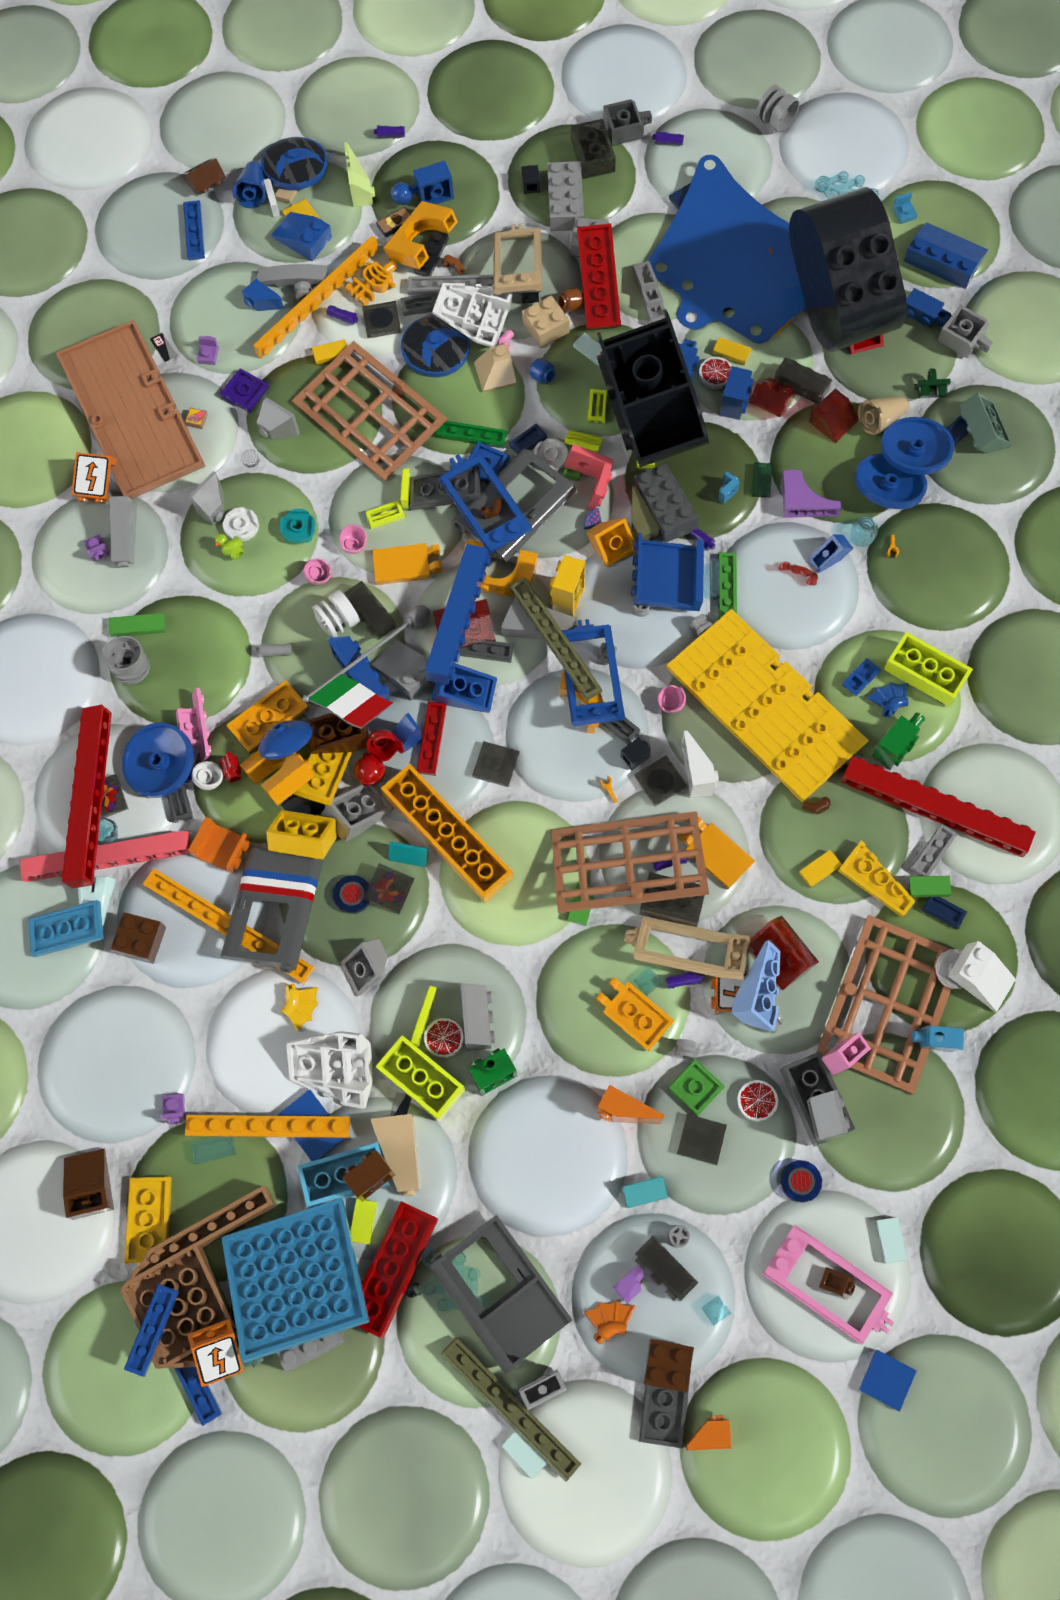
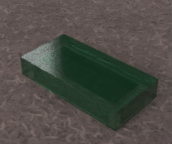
M754 462L752 497L770 498L772 463Z

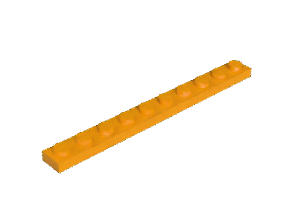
M373 236L367 239L253 345L256 355L262 359L265 355L269 354L277 344L282 342L285 336L294 331L299 323L304 321L312 311L316 310L324 300L328 299L336 289L340 288L348 278L352 277L354 272L364 266L366 261L372 256L376 255L379 250L377 239Z
M153 868L143 882L145 887L226 936L231 915ZM246 925L241 944L242 947L251 952L277 953L279 948L277 943ZM299 958L297 969L286 974L304 985L315 968Z

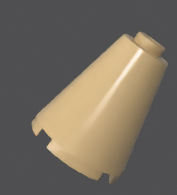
M902 396L867 399L859 405V422H863L865 427L862 428L868 434H879L907 413L909 403Z

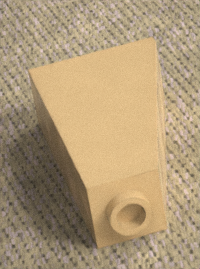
M406 1114L372 1118L371 1123L385 1160L396 1174L393 1177V1181L397 1191L403 1193L404 1197L416 1195L415 1192L420 1191L414 1116Z

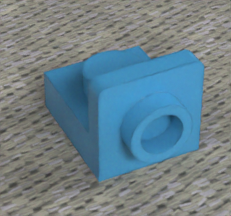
M911 193L901 194L894 201L892 209L901 224L915 220L918 215L910 202L912 198Z
M727 471L723 476L724 485L719 490L718 500L722 504H725L738 491L740 484L738 478Z

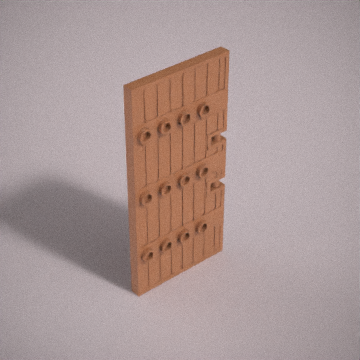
M134 320L56 352L103 454L117 459L116 466H111V471L123 496L133 499L206 467L179 410L175 411L177 409L176 404L162 376L158 377L161 374Z

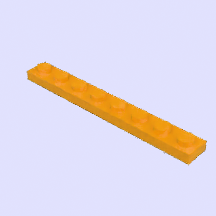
M186 1115L185 1136L349 1138L350 1117Z

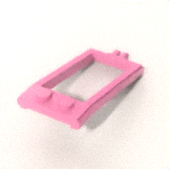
M794 1225L763 1276L861 1345H863L872 1329L876 1332L881 1329L888 1334L890 1329L884 1326L883 1323L886 1322L893 1326L894 1322L887 1317L889 1313L884 1308L893 1293L798 1226ZM808 1245L881 1296L860 1332L786 1280Z

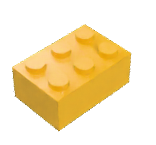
M564 555L563 560H559L557 564L556 577L553 576L550 582V596H552L550 604H552V610L574 617L585 589L586 561Z
M281 810L266 831L268 851L323 860L337 838L336 819Z

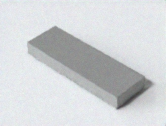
M941 823L909 870L917 876H930L958 833Z

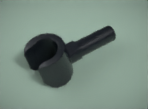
M420 1284L408 1285L404 1296L407 1295L409 1298L419 1296L421 1292L415 1293L414 1287Z

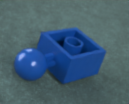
M445 161L414 170V185L409 186L404 182H399L391 190V197L398 205L408 204L412 196L416 194L420 202L425 201L432 204H439L454 199L452 175Z

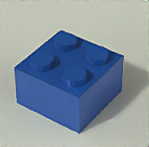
M731 367L722 396L721 416L740 420L741 415L746 413L748 399L751 397L754 379L751 378V370Z

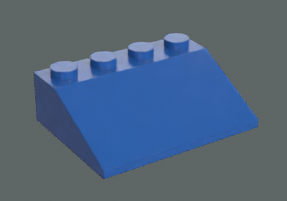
M926 222L909 245L904 262L966 289L988 249Z

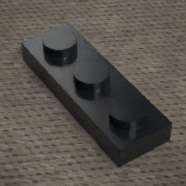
M436 230L432 231L425 245L429 258L420 270L414 268L415 274L421 276L432 275L449 240V234Z

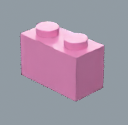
M857 1032L840 1041L821 1059L834 1076L849 1069L871 1048L860 1032Z

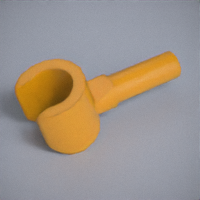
M890 535V548L886 553L887 557H890V551L895 552V558L899 554V549L895 547V535Z
M607 776L609 783L604 784L601 779V788L607 790L613 802L616 803L618 800L612 789V779L610 776Z

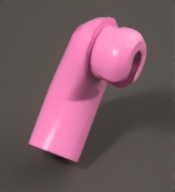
M510 329L498 339V346L507 344L509 350L511 347L509 340L514 336Z

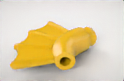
M292 983L285 986L286 1003L281 1012L290 1019L296 1030L300 1032L303 1024L312 1021V1012L319 1005L316 999L318 987L297 990L296 985Z

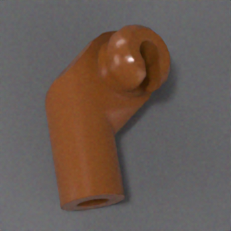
M451 255L444 256V259H442L444 266L449 267L451 264L458 275L465 273V269L459 259Z

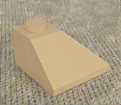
M507 344L489 348L474 362L483 393L516 385L512 359Z

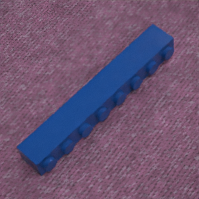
M466 544L425 668V676L428 681L448 685L450 678L453 679L454 665L455 662H459L461 653L459 650L461 646H464L466 639L464 634L470 628V616L474 614L476 609L475 600L480 597L481 582L484 583L486 578L485 569L490 566L491 556H489L488 548Z

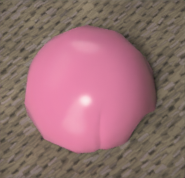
M355 524L344 527L340 532L339 538L342 550L349 554L360 553L367 543L366 531L361 526Z
M320 558L310 559L304 567L305 579L312 585H323L331 577V566Z
M669 685L662 688L658 693L657 703L660 709L666 713L674 714L681 711L685 706L686 695L681 687Z

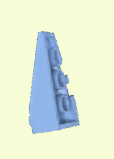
M769 940L765 941L739 988L731 1013L744 1024L767 1031H774L779 1006H775L776 995L779 994V988L776 987V976L780 974V950Z

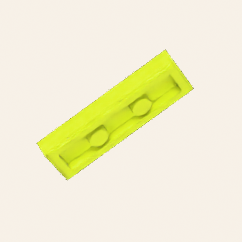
M429 986L410 1040L417 1048L420 1047L438 995V989L434 986Z

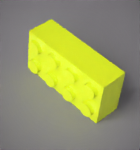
M908 632L904 634L884 667L885 671L949 707L973 670L971 667Z
M403 1035L375 1066L379 1072L439 1122L466 1091L460 1082Z

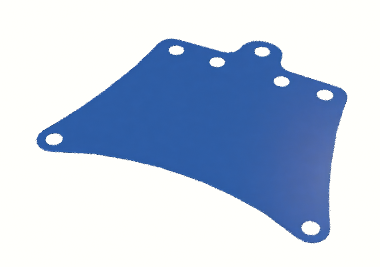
M703 156L698 162L690 187L675 218L647 261L650 262L656 278L681 296L682 304L677 312V317L682 325L689 329H701L711 321H719L754 343H765L789 320L806 308L791 249L789 223L754 199L735 181L717 156ZM707 160H713L716 165L715 168L708 170L704 167V163ZM769 248L774 250L773 253L769 252ZM659 262L665 263L667 265L666 271H656V264ZM685 280L693 282L691 290H684L682 288V283ZM727 307L734 310V315L730 318L723 315V310ZM694 312L697 314L698 319L695 322H688L686 315ZM758 325L762 328V332L760 335L755 336L751 334L750 328Z

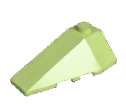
M344 142L353 206L373 205L372 197H376L374 186H370L368 176L349 144Z

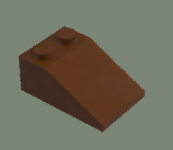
M333 713L305 721L312 728V736L309 740L312 754L355 752L367 748L366 741L369 736L367 725L361 729L346 723Z

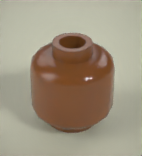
M578 288L563 290L558 297L560 308L567 313L580 310L584 303L583 293Z

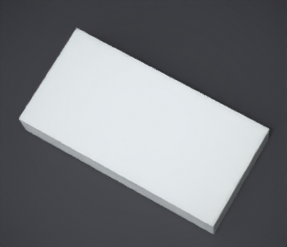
M265 179L264 184L273 217H277L280 213L271 180Z

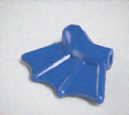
M890 682L888 686L877 687L875 693L867 698L883 707V716L890 718L899 708L908 706V683L895 684Z

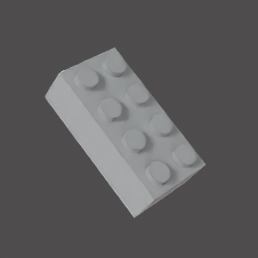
M581 161L547 163L550 231L573 230L575 217L584 218Z

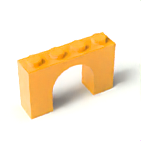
M421 201L383 247L389 261L393 260L396 263L420 270L429 256L424 245L412 242V240L419 233L426 230H436L449 234L458 223L453 209Z
M470 539L466 541V544L483 547L480 541ZM520 550L514 571L507 577L499 579L486 575L484 583L481 582L480 585L481 592L515 597L509 586L523 578H526L532 587L538 565V553Z
M258 750L239 765L256 785L273 771L280 768L273 776L260 785L277 806L314 777L310 771L312 766L296 752L281 759L268 760L263 758Z

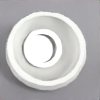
M205 761L198 763L192 769L191 777L194 784L200 789L213 790L222 782L223 772L216 763Z

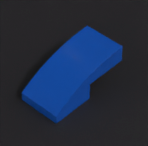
M866 658L842 685L857 696L881 672V669Z

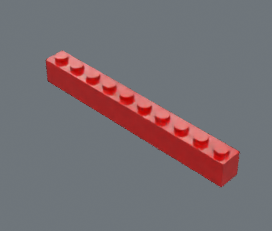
M102 704L82 708L80 717V731L76 750L64 865L61 874L62 882L71 888L92 886L94 882L112 712Z
M860 757L851 758L841 783L937 823H942L947 827L1022 858L1029 852L1036 833L1027 825L1016 824L1007 817H999L990 810L977 808L973 803L962 802L953 795L940 793L934 787L923 786L917 780L906 779L897 772L891 773L884 770L880 765L867 763L866 760Z

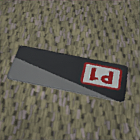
M163 333L151 338V341L165 362L177 357V354Z
M396 1093L390 1116L406 1115L408 1113L411 1098L407 1094Z

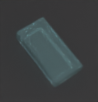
M712 558L710 566L711 600H717L719 596L718 558Z
M216 1137L191 1144L195 1165L236 1155L233 1137Z

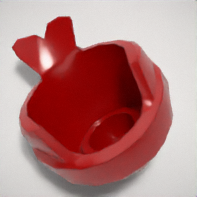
M375 730L369 734L366 741L368 752L383 762L390 760L397 751L401 754L405 751L402 747L403 743L389 730Z
M365 752L363 757L355 763L353 774L360 784L375 786L384 779L386 767L377 757Z

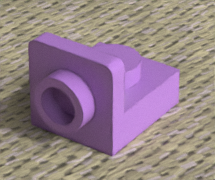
M199 336L198 364L215 365L219 351L216 338Z
M100 534L83 541L93 562L102 560L105 556L110 555Z
M184 1094L162 1096L163 1115H161V1119L167 1122V1124L180 1123V1120L186 1119Z

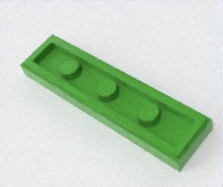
M718 552L719 620L730 609L737 613L736 553Z

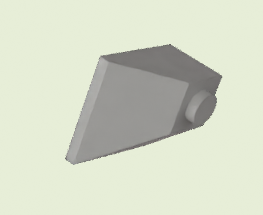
M266 397L257 419L259 433L263 437H269L272 440L299 436L300 432L295 415Z
M213 471L189 496L197 514L211 525L220 521L225 513L224 491L216 472Z
M379 939L361 943L341 961L357 996H361L383 976L388 955Z

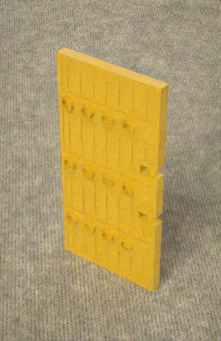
M730 609L666 665V669L803 803L857 754L869 740L819 692L814 695L811 692L813 686L787 661L782 664L779 661L780 655L735 611Z

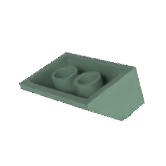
M976 393L959 404L962 410L960 414L968 424L967 430L973 436V444L977 450L990 453L1013 446L994 401Z

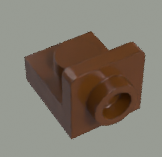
M826 1267L819 1288L848 1300L853 1295L856 1285L854 1283L855 1279L851 1276Z

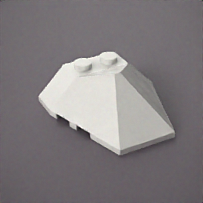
M443 283L432 313L476 343L494 348L498 344V339L503 330L513 292L496 295L494 294V284L492 286H481V284L465 286V283Z
M340 1031L286 1043L289 1080L310 1090L316 1089L324 1093L323 1096L327 1098L330 1096L341 1101L340 1104L365 1109L373 1082L371 1043L362 1034Z

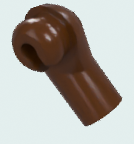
M496 497L492 507L483 506L480 509L482 517L489 519L497 516L500 513L504 500Z
M822 797L821 800L815 803L805 800L802 809L815 814H821L829 809L831 801L828 797Z

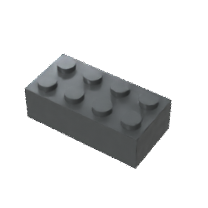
M667 463L634 476V486L636 485L660 528V536L664 542H669L690 533L694 529H698V516Z
M821 1051L787 1064L780 1069L813 1147L830 1140L816 1141L807 1100L820 1094L838 1090L829 1069L821 1059L823 1057ZM844 1104L842 1110L844 1116L848 1117L850 1124L848 1133H850L855 1127Z

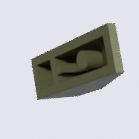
M635 485L632 487L631 534L633 539L637 540L640 532L642 533V540L652 541L659 538L660 528Z

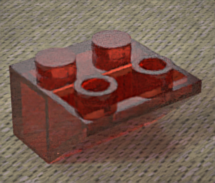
M770 377L757 382L749 403L778 417L783 416L796 396L793 388L788 385L781 386L777 384V380Z

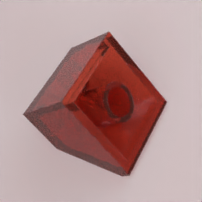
M836 388L812 410L809 423L835 443L859 421L849 398Z

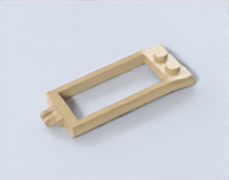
M522 223L518 224V229H516L515 224H512V229H509V231L495 232L494 294L501 295V293L527 290L540 291L543 289L541 229L522 228ZM534 237L535 272L501 275V240Z
M643 916L640 928L626 931L624 942L635 947V960L719 978L743 980L750 946V936L727 934ZM650 929L728 945L724 967L645 950Z

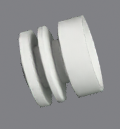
M339 589L328 596L331 605L322 600L320 601L321 608L317 604L312 607L317 622L330 637H338L336 630L340 634L344 633L342 623L350 629L360 622L352 604Z

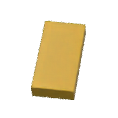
M719 337L712 354L745 365L752 348Z
M343 339L312 347L316 365L333 361L347 348L346 340Z
M829 850L800 870L799 874L808 886L812 888L839 869L842 864L833 852Z

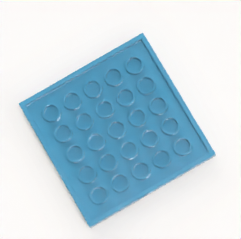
M342 1198L221 1237L242 1362L246 1363L369 1322Z

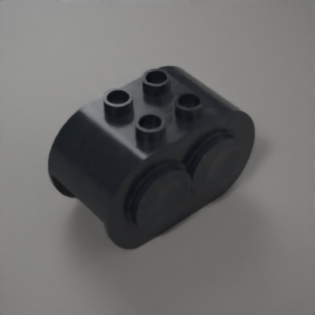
M862 187L795 210L789 222L790 244L808 318L819 343L827 351L835 352L900 329L906 318V293L889 218L877 194L868 187Z
M667 309L662 310L663 319L603 340L601 333H597L602 351L600 352L601 355L596 357L626 450L635 451L639 467L709 444L700 405Z

